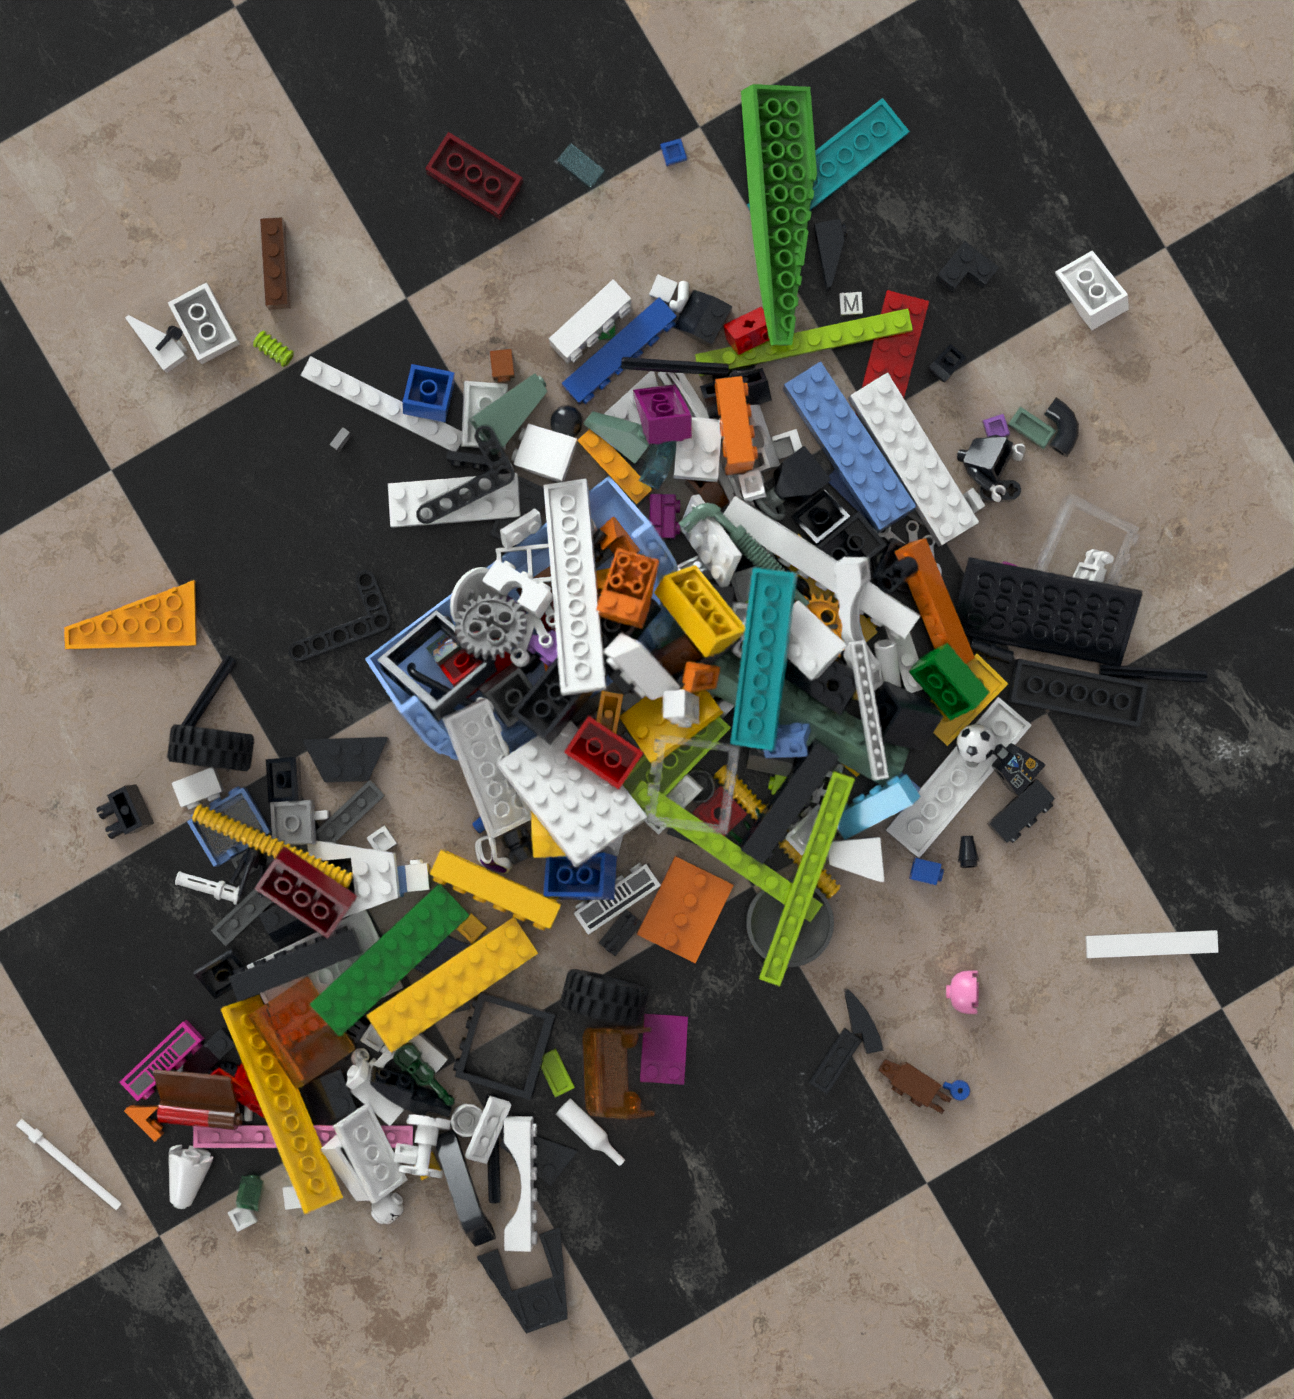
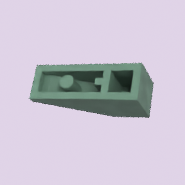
M594 411L583 423L633 463L638 461L650 445L639 423Z

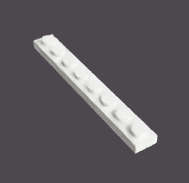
M310 356L301 374L303 378L450 451L458 452L462 443V431L441 421L403 414V404L401 401Z

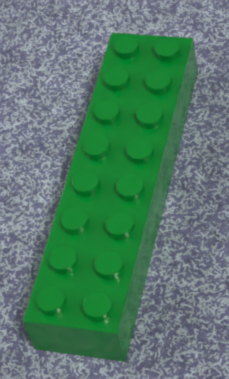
M440 883L437 884L309 1005L340 1037L470 915Z

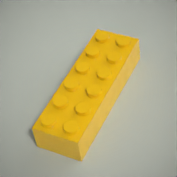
M444 849L440 850L430 872V875L434 876L432 880L442 885L448 882L454 885L453 890L462 894L470 892L474 894L473 899L482 903H486V900L494 903L493 908L501 912H506L507 909L514 913L513 917L524 922L527 918L534 922V927L543 931L546 928L550 929L562 905L559 901L544 897L543 894Z

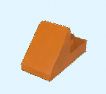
M612 517L600 528L607 535L600 543L602 550L610 548L614 555L617 548L636 554L641 551L615 517Z
M687 662L683 676L684 690L695 692L716 689L720 667Z
M130 1105L124 1112L154 1142L164 1134L162 1131L163 1126L156 1119L151 1120L149 1118L158 1109L159 1105Z

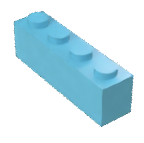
M907 774L901 778L894 776L886 782L887 785L884 787L877 785L869 791V795L861 794L857 796L850 805L846 802L837 827L845 840L913 805L921 797Z

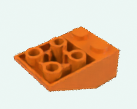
M617 548L596 608L600 617L642 629L650 608L659 560Z

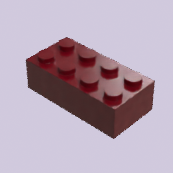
M450 132L446 134L425 168L429 176L500 220L523 185V178Z
M285 846L254 888L327 939L357 897V895Z

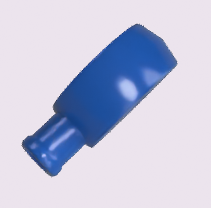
M956 1080L952 1084L945 1081L943 1084V1088L948 1089L950 1095L955 1100H965L970 1094V1087L963 1080Z

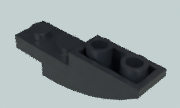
M373 1065L370 1085L383 1097L399 1107L421 1116H425L429 1111L449 1117L452 1106H447L445 1101L439 1098L434 1090L414 1084L415 1079L411 1076Z

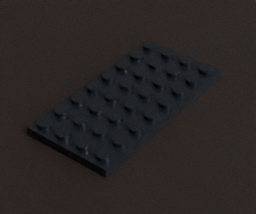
M968 557L955 610L968 638L1107 665L1121 666L1143 593L1142 590Z

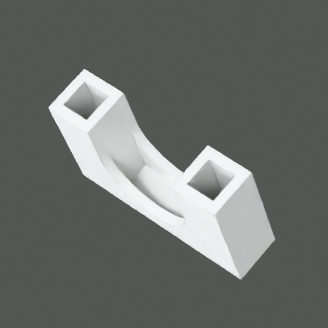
M422 1033L406 1042L415 1044L418 1050L422 1052V1060L428 1063L435 1070V1073L449 1058ZM384 1045L380 1050L382 1055L379 1059L373 1058L369 1062L370 1066L366 1081L350 1092L364 1104H370L373 1112L390 1126L404 1109L383 1097L370 1085L373 1065L384 1068L386 1063L394 1058L395 1052L399 1049L397 1048L393 1052H389Z

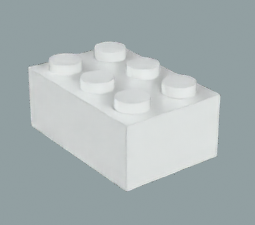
M207 283L168 302L197 360L201 364L240 345L211 287Z

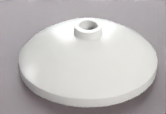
M485 567L474 568L465 573L457 582L450 601V611L454 622L455 619L459 618L458 611L464 612L463 605L470 606V599L477 602L478 595L482 599H486L487 593H489L490 598H494L496 593L487 588L482 582L490 569Z

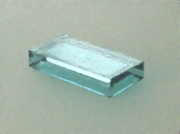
M571 143L557 159L561 165L590 188L604 173V169Z

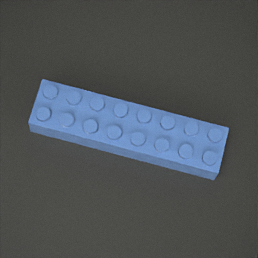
M821 361L784 384V393L877 534L915 510V503Z

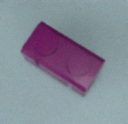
M650 494L649 522L661 539L675 540V535H680V525L678 524L679 522H676V513H680V500H676L675 494Z

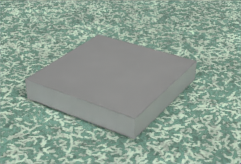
M314 800L270 802L272 839L278 838V841H284L285 845L316 844Z

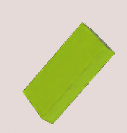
M557 1049L546 1052L541 1070L554 1096L557 1097L574 1089L575 1086Z

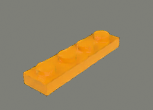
M589 429L577 440L636 505L652 491L651 487L625 459L592 430Z

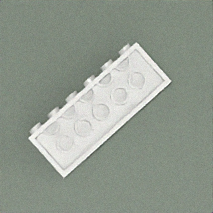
M479 697L475 703L443 717V721L488 838L493 839L531 820V809L497 767V762L509 755V746L502 738V728L499 722L495 720L492 703L486 698Z

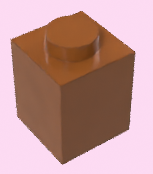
M512 349L490 351L493 380H498V383L510 382V378H515Z

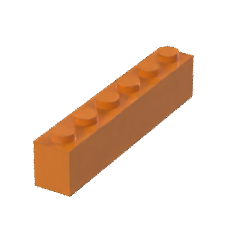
M927 539L909 542L895 551L898 561L906 556H910L918 564V572L907 583L934 649L948 643L962 661L967 664L975 657Z

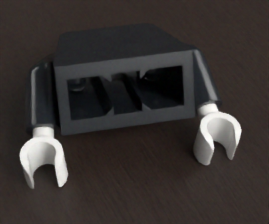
M995 434L986 438L974 439L968 450L960 449L958 451L957 460L958 462H963L967 474L985 490L992 491L991 497L994 501L1000 502L1001 496L996 492L1005 495V487L993 484L999 482L1011 456L1016 461L1023 459L1025 446L1020 443L1014 446L1013 442L1009 441L1007 437Z

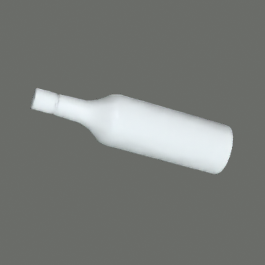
M891 639L877 641L874 645L875 655L881 664L883 683L887 681L901 688L896 642Z
M571 1098L556 1112V1115L591 1149L604 1152L618 1166L625 1161L610 1145L607 1133Z

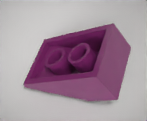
M676 384L633 390L642 429L649 444H662L667 441H683L684 439L692 438L691 413Z
M644 1013L640 1082L684 1085L688 1016Z

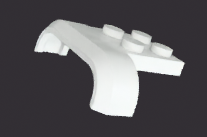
M691 417L692 438L677 441L674 478L718 482L720 444L724 440V436L720 434V419Z

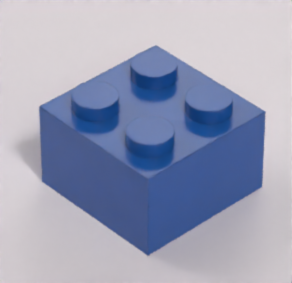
M411 364L402 402L403 414L446 422L454 388V372Z

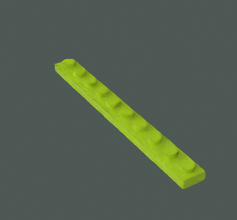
M904 309L796 332L793 335V342L790 346L771 345L769 340L740 355L732 347H726L695 354L696 362L728 364L729 370L733 368H743L911 332L913 329L909 310Z
M835 771L832 773L759 976L761 980L778 986L781 985L855 780L850 776Z
M643 780L639 782L631 794L637 804L785 905L793 883L764 863L761 864L741 851L739 846ZM812 897L805 919L811 922L823 904Z

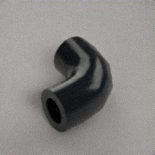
M1056 397L1044 414L1057 426V434L1050 443V447L1062 456L1068 457L1079 437V423L1075 413L1066 403Z

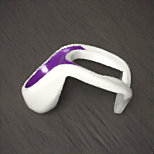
M486 835L477 839L475 843L476 857L484 868L501 874H506L512 869L513 863L511 859L507 857L497 858L495 838L491 839ZM488 839L492 851L490 860L484 858L481 842Z

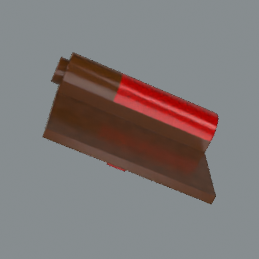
M154 1069L153 1075L160 1096L157 1111L159 1123L237 1130L238 1126L242 1125L243 1114L240 1113L231 1077Z

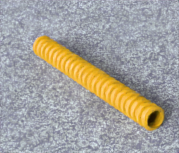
M728 764L724 765L714 774V779L717 778L719 780L718 783H722L724 789L727 788V793H731L733 795L732 798H736L738 804L741 803V808H745L747 810L746 813H750L752 815L751 818L756 820L755 809L758 808L761 813L766 805H762V800H758L756 798L757 795H753L751 793L752 790L747 789L748 785H744L742 783L743 780H739L737 778L738 775L733 774L734 770H730ZM786 839L781 843L778 842L779 848H783V853H787L789 855L788 858H792L793 863H797L798 868L802 856ZM822 869L816 888H820L821 892L825 893V897L830 899L840 890L841 885H837L835 883L836 880L831 879L832 875L827 874L826 869Z
M199 804L193 813V822L198 821L199 825L205 824V827H211L212 831L216 829L217 833L220 834L222 832L224 836L229 835L230 839L235 838L236 842L242 841L243 845L248 844L250 848L255 847L256 851L261 850L263 854L266 852L267 856L270 857L272 855L274 859L285 846L346 889L350 886L353 879L352 872L347 873L345 869L342 871L340 870L341 867L338 866L336 868L334 864L329 865L328 861L323 862L321 858L316 859L315 855L309 856V853H303L302 849L298 851L295 846L292 848L290 844L285 845L284 841L279 842L278 838L272 839L271 835L266 836L264 832L261 834L258 829L253 830L251 826L248 828L247 824L244 823L242 825L240 821L235 822L234 818L229 819L227 815L222 816L221 812L216 813L214 809L211 811L208 806L204 808L203 804Z

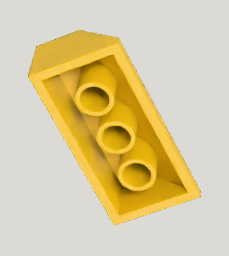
M696 565L665 575L654 592L706 658L722 652L745 633L744 624Z

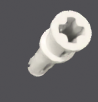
M181 871L176 876L175 885L214 895V898L217 900L225 899L232 901L234 905H238L241 897L237 896L240 885L235 887L226 884L225 881L217 883L182 873Z

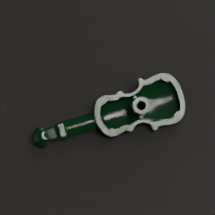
M413 1043L403 1044L394 1054L395 1063L402 1068V1071L408 1070L418 1085L424 1086L429 1084L438 1094V1097L445 1101L447 1106L454 1105L455 1099L449 1097L447 1090L434 1078L435 1070L422 1060V1052Z

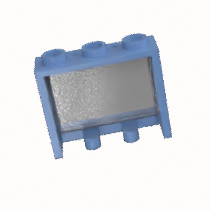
M238 786L229 791V796L225 799L218 798L209 804V810L211 811L214 809L216 813L221 812L222 816L227 815L229 819L234 818L235 822L240 821L242 825L245 823L248 828L251 826L253 830L258 829L259 833L262 834L264 832L266 836L272 834L271 828L247 788L243 787L240 789ZM192 819L187 821L214 867H219L250 848L248 844L243 845L242 841L236 842L235 838L230 839L229 835L224 836L222 832L220 834L217 833L216 829L212 831L211 827L206 828L205 824L199 825L198 821L193 822Z

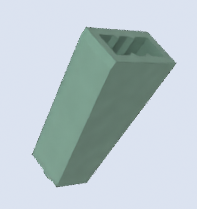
M535 373L468 420L475 430L483 424L492 426L504 447L548 392L545 388L547 385L544 379ZM482 429L479 431V436L482 440L487 441L491 438V433L487 429ZM498 449L490 450L492 455H495L498 452H500Z

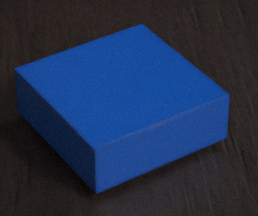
M681 138L660 144L666 166L687 161Z

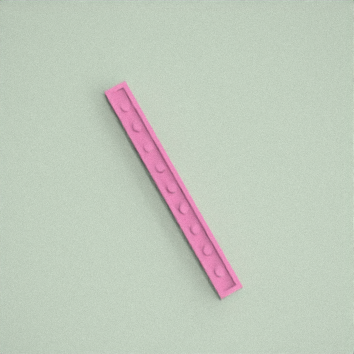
M268 1125L238 1126L237 1130L193 1126V1148H277ZM313 1125L322 1148L337 1135L333 1128L334 1125ZM380 1125L391 1148H396V1143L413 1145V1125Z

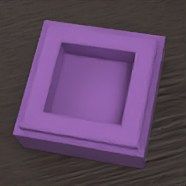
M1004 414L982 421L987 437L995 434L1001 437L1010 435Z

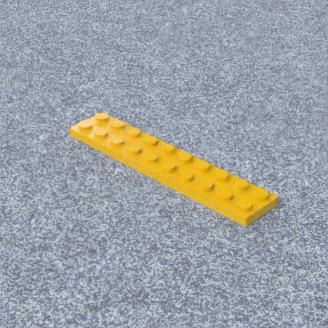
M260 995L221 1008L304 1214L342 1199L343 1196L329 1162L320 1150L322 1145Z

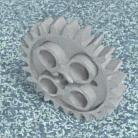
M487 593L486 599H482L478 595L477 602L470 599V606L463 605L464 612L458 611L459 618L455 619L457 641L461 643L462 649L467 647L468 654L474 651L475 658H478L480 654H483L484 660L488 658V655H491L492 659L495 660L497 654L504 658V652L507 651L509 654H513L512 647L518 649L519 642H524L523 635L527 633L524 611L521 612L520 605L515 606L514 599L507 602L506 595L502 599L498 598V593L494 595V598H490L489 593Z

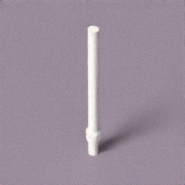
M23 1119L16 1124L18 1128L29 1136L28 1139L32 1143L40 1145L115 1210L120 1207L121 1202L42 1136L43 1133L37 1128L33 1129Z

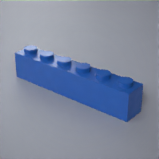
M660 297L657 298L563 381L562 387L578 405H581L583 402L586 405L595 397L593 393L599 388L603 390L611 383L610 378L613 375L617 374L619 376L625 371L621 368V359L623 357L640 358L644 353L642 350L647 345L652 347L659 341L660 338L658 336L664 330L667 333L676 325L677 316Z

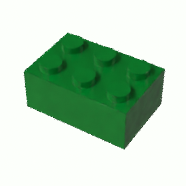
M948 643L921 656L908 671L950 721L976 709L990 693Z

